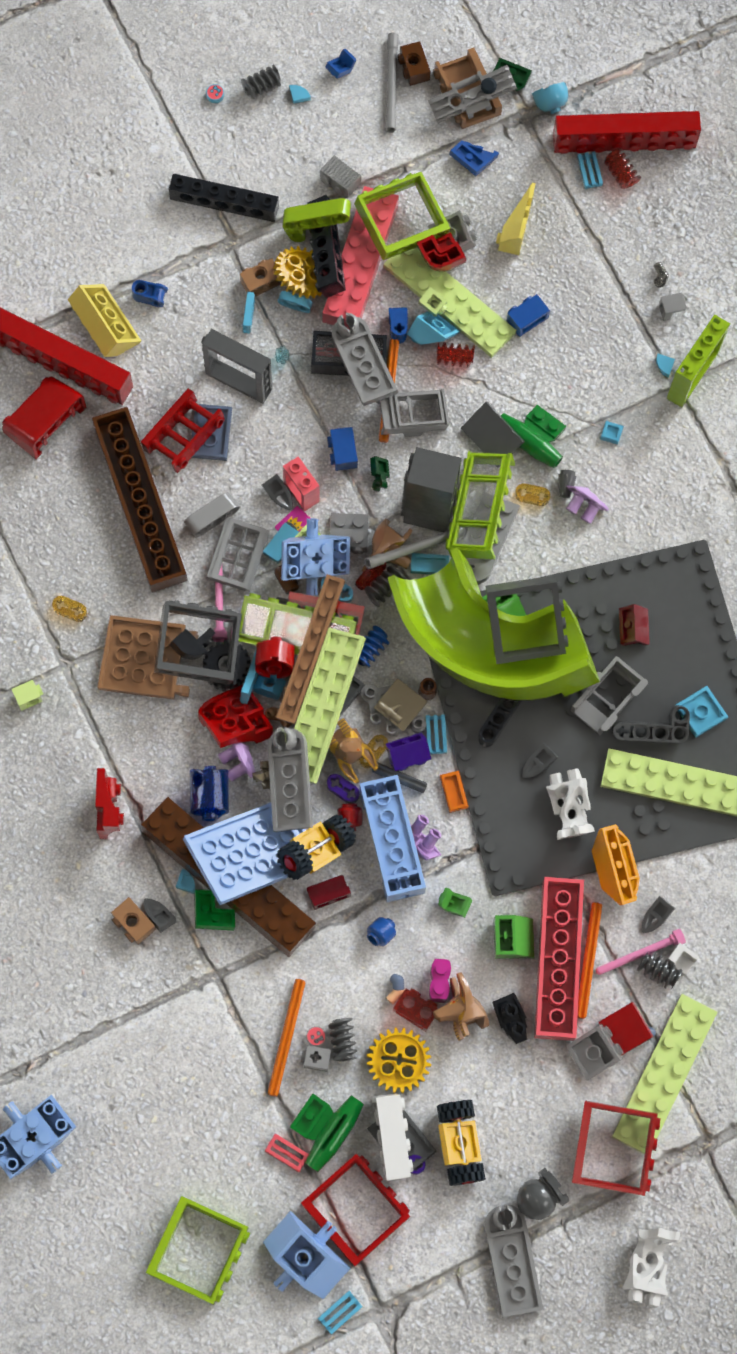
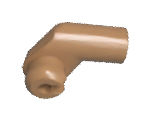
M270 707L265 710L266 718L280 721L283 728H288L292 725L276 718L279 708Z

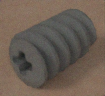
M274 64L272 68L268 66L266 71L262 69L259 74L254 73L253 77L249 75L247 80L241 79L247 96L251 95L254 99L256 98L255 92L261 96L262 89L268 93V86L272 90L275 89V83L279 87L281 86V78Z
M388 566L387 571H383L381 576L376 577V581H372L370 586L365 587L368 598L377 607H380L378 600L383 603L386 601L384 595L389 598L391 597L388 577L395 575L398 578L406 579L399 570L392 566Z
M647 952L637 971L639 972L644 968L645 976L651 973V980L658 977L657 984L665 981V989L670 985L673 988L682 974V969L675 972L676 965L673 964L668 968V960L661 963V956L654 959L655 952L649 955Z
M352 1018L336 1019L328 1025V1028L333 1030L329 1033L330 1037H334L331 1040V1044L336 1046L332 1048V1052L337 1053L333 1057L334 1061L341 1062L357 1059V1057H352L357 1050L351 1049V1046L355 1045L356 1042L350 1041V1038L354 1037L355 1034L349 1033V1030L353 1029L354 1026L347 1024L353 1020Z

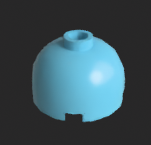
M566 83L553 84L548 88H541L533 92L534 102L544 112L550 111L551 114L560 112V108L568 101Z

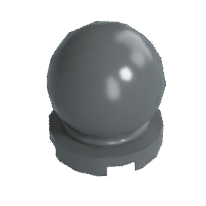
M546 1168L538 1172L539 1179H531L525 1182L518 1191L517 1206L520 1212L529 1219L542 1220L547 1218L555 1210L556 1203L564 1206L569 1202L567 1194L563 1195L558 1189L561 1187L560 1183L550 1171L547 1172Z

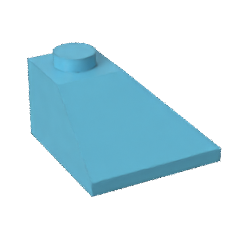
M427 311L416 317L407 335L411 337L413 342L424 345L445 341L459 334L460 330L439 314L435 317Z

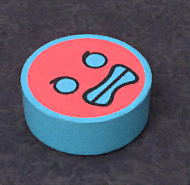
M217 84L210 85L206 90L207 99L212 103L221 102L224 98L223 88Z

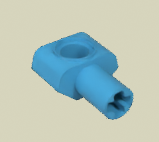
M258 675L253 690L259 695L279 700L286 681L282 678H277V675H270V678ZM268 683L274 684L271 687L265 686Z

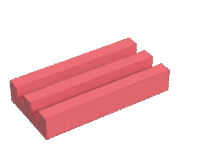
M274 1134L265 1149L266 1153L297 1172L301 1171L309 1155L277 1134ZM278 1140L304 1156L303 1159L275 1144V1141ZM274 1147L300 1164L296 1166L270 1149Z

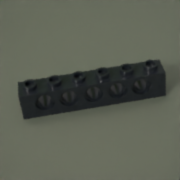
M174 173L169 185L170 200L275 222L279 209V196Z
M324 195L310 202H307V204L327 201L330 199L327 195ZM337 224L309 229L312 238L310 239V244L313 248L312 259L315 262L314 273L317 278L315 285L318 292H321L328 298L345 291Z

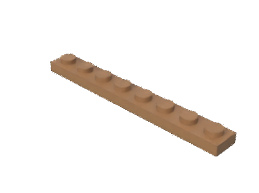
M328 574L325 577L276 717L278 720L293 725L296 724L322 645L345 584L344 579Z

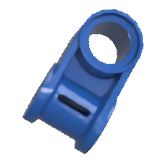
M143 280L133 282L132 297L136 302L155 307L164 306L163 299L168 291V287L163 284ZM139 289L144 290V292L138 293L136 291Z
M407 307L389 308L391 339L399 340V344L405 342L407 338Z

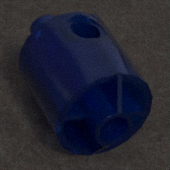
M210 765L205 766L204 770H190L191 814L202 816V821L211 822L217 821L222 815L229 813L228 769L216 770V766Z

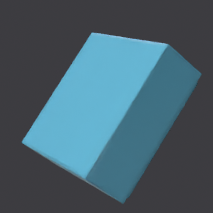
M606 421L600 440L618 445L624 426Z

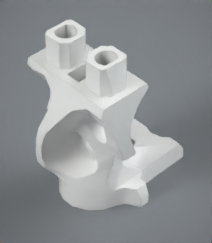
M579 769L567 771L569 778L567 782H563L561 773L549 775L550 786H546V789L551 799L554 815H559L563 822L562 830L557 832V840L595 832L592 824L587 822V815L584 809L586 811L591 810L588 797L586 778L581 777ZM578 795L583 797V803H581ZM559 799H563L564 804L562 807L558 805ZM571 809H574L576 812L573 819L568 817V812Z
M662 1228L650 1230L637 1229L638 1243L629 1260L630 1269L623 1286V1290L629 1291L628 1302L640 1304L642 1303L643 1295H647L646 1306L656 1308L660 1305L661 1297L668 1295L665 1286L667 1264L663 1263L662 1253L667 1246H672L673 1242L679 1240L680 1232L667 1231ZM649 1254L653 1256L651 1264L646 1261V1257ZM656 1272L658 1274L657 1280L654 1278Z

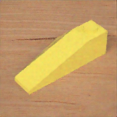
M536 183L530 185L504 224L502 233H498L496 243L499 244L498 251L515 255L520 254Z

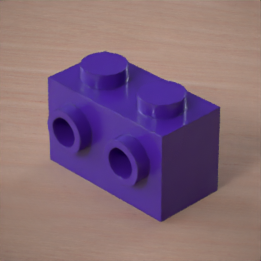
M422 732L385 744L390 765L395 771H403L408 769L409 766L423 765L428 760H432L427 739Z

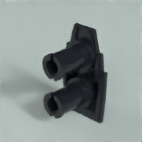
M515 993L493 1001L501 1029H504L506 1035H509L515 1044L527 1040V1024L525 1020L527 1017Z

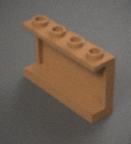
M474 47L468 49L467 55L441 65L439 61H436L433 69L435 79H438L440 82L442 94L452 90L450 84L453 82L454 84L477 74L478 71L481 72L482 76L487 73ZM479 80L457 91L461 94L481 85V82ZM456 97L451 100L453 106H459L461 100L456 99ZM497 97L489 101L492 107L491 110L487 111L484 108L473 114L474 117L471 119L468 118L466 112L454 116L455 122L459 123L461 128L464 129L500 116L502 104Z

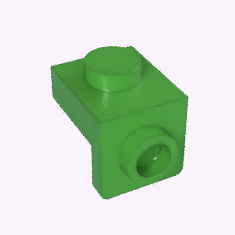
M445 888L439 897L438 905L445 912L465 918L473 900L470 897Z

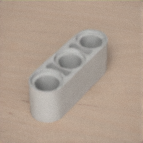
M226 492L188 516L184 523L194 537L197 538L226 520V517L229 518L235 514L240 507L229 492Z

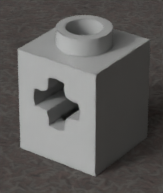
M307 1045V1050H303L301 1056L304 1068L328 1072L331 1050ZM315 1054H318V1058H320L321 1060H317V1063H313V1059L310 1057H314Z

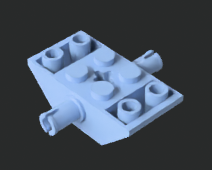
M310 518L306 519V536L290 537L282 542L281 580L306 578V595L314 596L318 595L319 577H325L327 574L331 576L350 574V537L318 535L319 519Z
M52 1095L26 1115L20 1112L13 1101L10 1102L8 1105L13 1111L11 1112L7 1106L3 1108V1111H5L13 1124L0 1135V1166L10 1179L29 1169L39 1160L43 1161L51 1174L55 1173L56 1169L52 1166V1163L57 1169H60L62 1165L51 1151L68 1137L76 1128L75 1124ZM31 1133H32L33 1135H34V1134H37V1135L35 1136V1139H36L35 1142H32L31 1140L28 1141L29 1135H30Z
M290 1211L263 1241L272 1258L284 1269V1272L273 1282L277 1287L283 1281L282 1285L278 1288L280 1291L283 1292L290 1282L295 1279L304 1289L324 1299L350 1270L351 1267L326 1245L327 1240L337 1231L335 1226L327 1231L332 1225L331 1222L327 1221L320 1231L315 1234ZM303 1253H306L308 1255V1258L306 1260L302 1258L304 1255Z

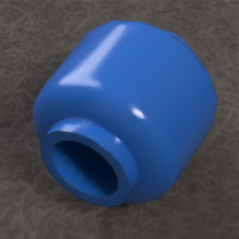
M379 917L367 928V938L374 946L384 947L396 936L395 923L389 918Z

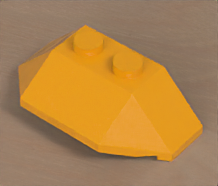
M615 824L599 829L592 848V855L601 889L619 905H624L637 900L636 894L640 878L630 841Z

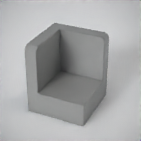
M682 292L663 296L659 301L663 321L670 320L672 313L685 311L687 308Z

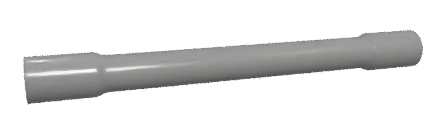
M391 32L388 34L387 44L388 78L387 114L385 121V130L387 132L396 131L398 34Z
M460 527L458 538L464 536L462 527ZM446 530L438 535L365 558V565L368 569L383 565L385 562L446 542L450 532Z

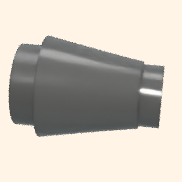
M561 470L560 474H558L559 497H571L572 491L567 489V485L574 486L577 478L575 471Z

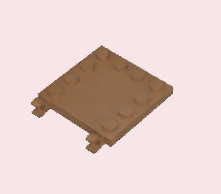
M110 615L98 690L173 700L175 694L189 697V686L177 685L178 676L154 673L160 621ZM167 623L162 662L180 664L181 656L169 644L186 629V625ZM189 631L196 639H198L199 635L197 631Z

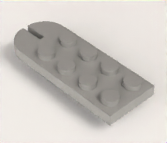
M345 313L346 322L349 327L347 329L344 325L343 316L340 315L332 328V339L363 407L398 394V389L367 323L352 313Z
M484 493L473 520L489 521L494 496ZM503 499L505 511H500L499 515L502 525L501 528L496 529L498 543L493 544L492 548L495 560L466 558L473 569L478 585L489 579L520 505ZM469 527L462 544L484 545L487 528Z
M279 727L268 741L273 832L313 828L306 738L296 729L287 727L283 729Z
M501 1205L492 1209L485 1219V1231L502 1318L544 1310L526 1220L520 1210L512 1205H504L507 1224L503 1225Z

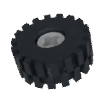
M224 640L223 644H220V641L216 642L215 647L213 645L209 647V652L204 654L203 668L226 672V667L222 666L228 658V640ZM241 644L238 645L234 680L230 685L209 681L208 683L210 685L213 684L217 690L222 688V691L241 686L245 682L251 665L247 650H244Z

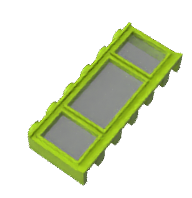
M468 451L467 458L463 462L464 472L460 475V490H457L456 493L457 504L453 507V522H450L449 525L450 535L445 543L446 550L449 551L451 557L450 550L458 547L465 558L495 560L492 548L493 544L498 543L496 529L501 528L502 525L499 516L500 511H505L503 496L508 495L506 482L507 479L512 478L510 466H515L512 453L493 454L471 453Z
M250 593L249 596L244 595L238 641L256 645L258 642L270 640L271 637L277 636L281 637L282 641L294 645L295 655H298L315 608L305 606V609L297 608L298 604L287 602L286 605L279 604V599L270 597L266 601L260 599L261 595ZM334 613L329 628L355 634L357 622L353 621L354 617L342 615V618L335 617Z

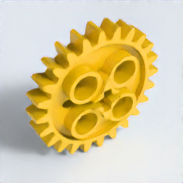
M292 246L289 250L285 248L277 256L273 269H275L274 275L278 276L276 281H282L280 286L287 287L286 292L291 290L293 296L298 293L299 298L305 295L306 299H308L311 295L314 299L316 295L321 296L322 293L318 292L315 285L317 278L314 273L313 250L307 252L306 247L303 250L299 246H297L296 250Z
M395 1027L394 1033L391 1034L389 1029H387V1036L380 1033L381 1040H373L376 1047L369 1046L373 1053L367 1054V1057L372 1059V1061L367 1062V1065L373 1068L368 1072L369 1074L375 1073L372 1080L379 1079V1087L383 1084L386 1085L385 1091L392 1087L393 1093H395L397 1088H400L403 1094L404 1088L407 1087L411 1092V1085L418 1088V1080L425 1082L422 1075H429L425 1068H429L432 1065L426 1062V1060L432 1058L431 1055H426L430 1048H423L426 1041H418L420 1034L413 1037V1030L406 1034V1030L403 1028L402 1032L398 1033V1029ZM388 1044H393L396 1047V1052L389 1054L386 1052L385 1047ZM406 1048H414L416 1055L408 1057L405 1054ZM385 1056L388 1058L397 1059L398 1056H402V1060L416 1061L417 1064L413 1065L407 1062H401V1065H397V1061L382 1060L381 1057ZM390 1064L393 1067V1072L390 1074L384 1073L382 1066ZM405 1067L411 1068L413 1075L405 1077L402 1074V1069Z

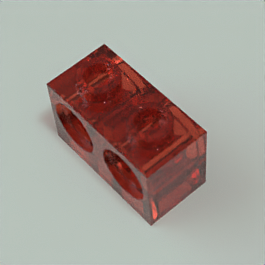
M406 988L393 1007V1012L424 1032H427L435 1019L433 1011L438 1009V1005L430 999L427 1001L422 999L418 991ZM405 999H412L414 1006L406 1008L403 1001ZM423 1009H427L431 1012V1017L424 1019L421 1017L420 1012Z

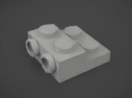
M459 210L445 217L450 226L448 233L451 232L463 252L476 246L477 236L473 230L470 231L469 225H471V221L467 214L464 215ZM435 223L428 225L429 229L436 227Z
M331 513L330 535L349 536L350 552L353 554L367 552L368 514Z
M602 1024L566 1045V1048L587 1081L623 1059L621 1056L623 1054L622 1048L618 1043L614 1045L611 1040L612 1032L607 1026L603 1027Z

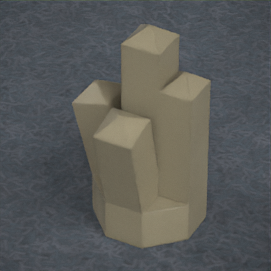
M260 761L261 770L252 773L253 780H256V782L262 781L263 789H270L269 761Z

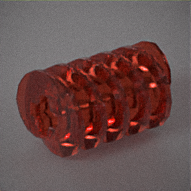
M618 148L608 154L604 164L608 166V170L612 172V176L615 177L621 189H626L641 180V176L635 177L637 170L631 171L634 167L633 164L628 165L630 162L629 158L624 159L626 154H620L623 149Z
M438 342L437 365H440L442 360H444L445 366L451 361L452 366H455L456 362H458L459 367H462L464 362H466V366L469 368L471 363H473L475 345L469 350L467 344L464 349H462L461 344H458L455 349L453 343L447 348L446 342H443L441 347Z

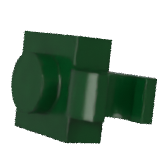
M374 456L370 458L371 476L375 477L372 488L374 491L379 492L380 488L387 489L388 487L386 479L390 477L388 459Z

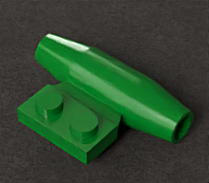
M536 405L526 416L524 423L505 413L501 415L525 441L519 448L534 459L552 468H556L559 465L563 456L550 442L555 441L565 431L566 425L539 405Z
M315 1094L310 1096L290 1128L304 1138L315 1140L305 1164L319 1172L337 1153L355 1126L364 1106L361 1101L351 1095L333 1112L330 1105Z

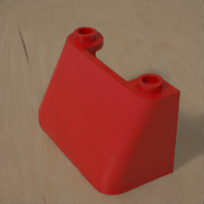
M53 376L45 377L40 386L11 416H7L3 420V433L34 459H37L42 454L40 451L42 445L46 446L48 444L47 439L70 415L74 417L76 415L75 411L81 414L87 408L84 396Z

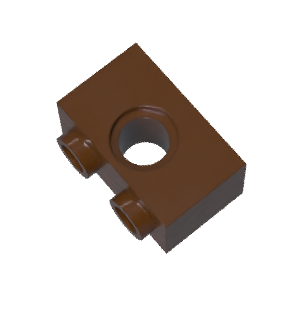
M421 42L400 46V53L397 54L399 64L403 65V76L405 80H408L409 85L412 86L430 81L431 71Z

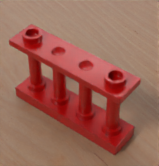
M189 388L141 440V445L148 454H151L153 450H158L170 458L176 473L187 466L192 456L214 431L222 426L225 420L221 409L212 414L197 404L194 391ZM193 409L208 419V421L201 428L184 415ZM177 423H182L197 434L191 441H188L172 429ZM169 436L184 446V449L177 455L160 442Z

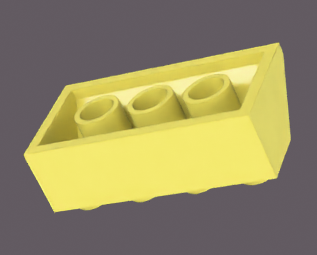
M104 284L79 285L68 298L72 309L76 312L81 323L86 327L104 357L118 356L140 344L141 339Z

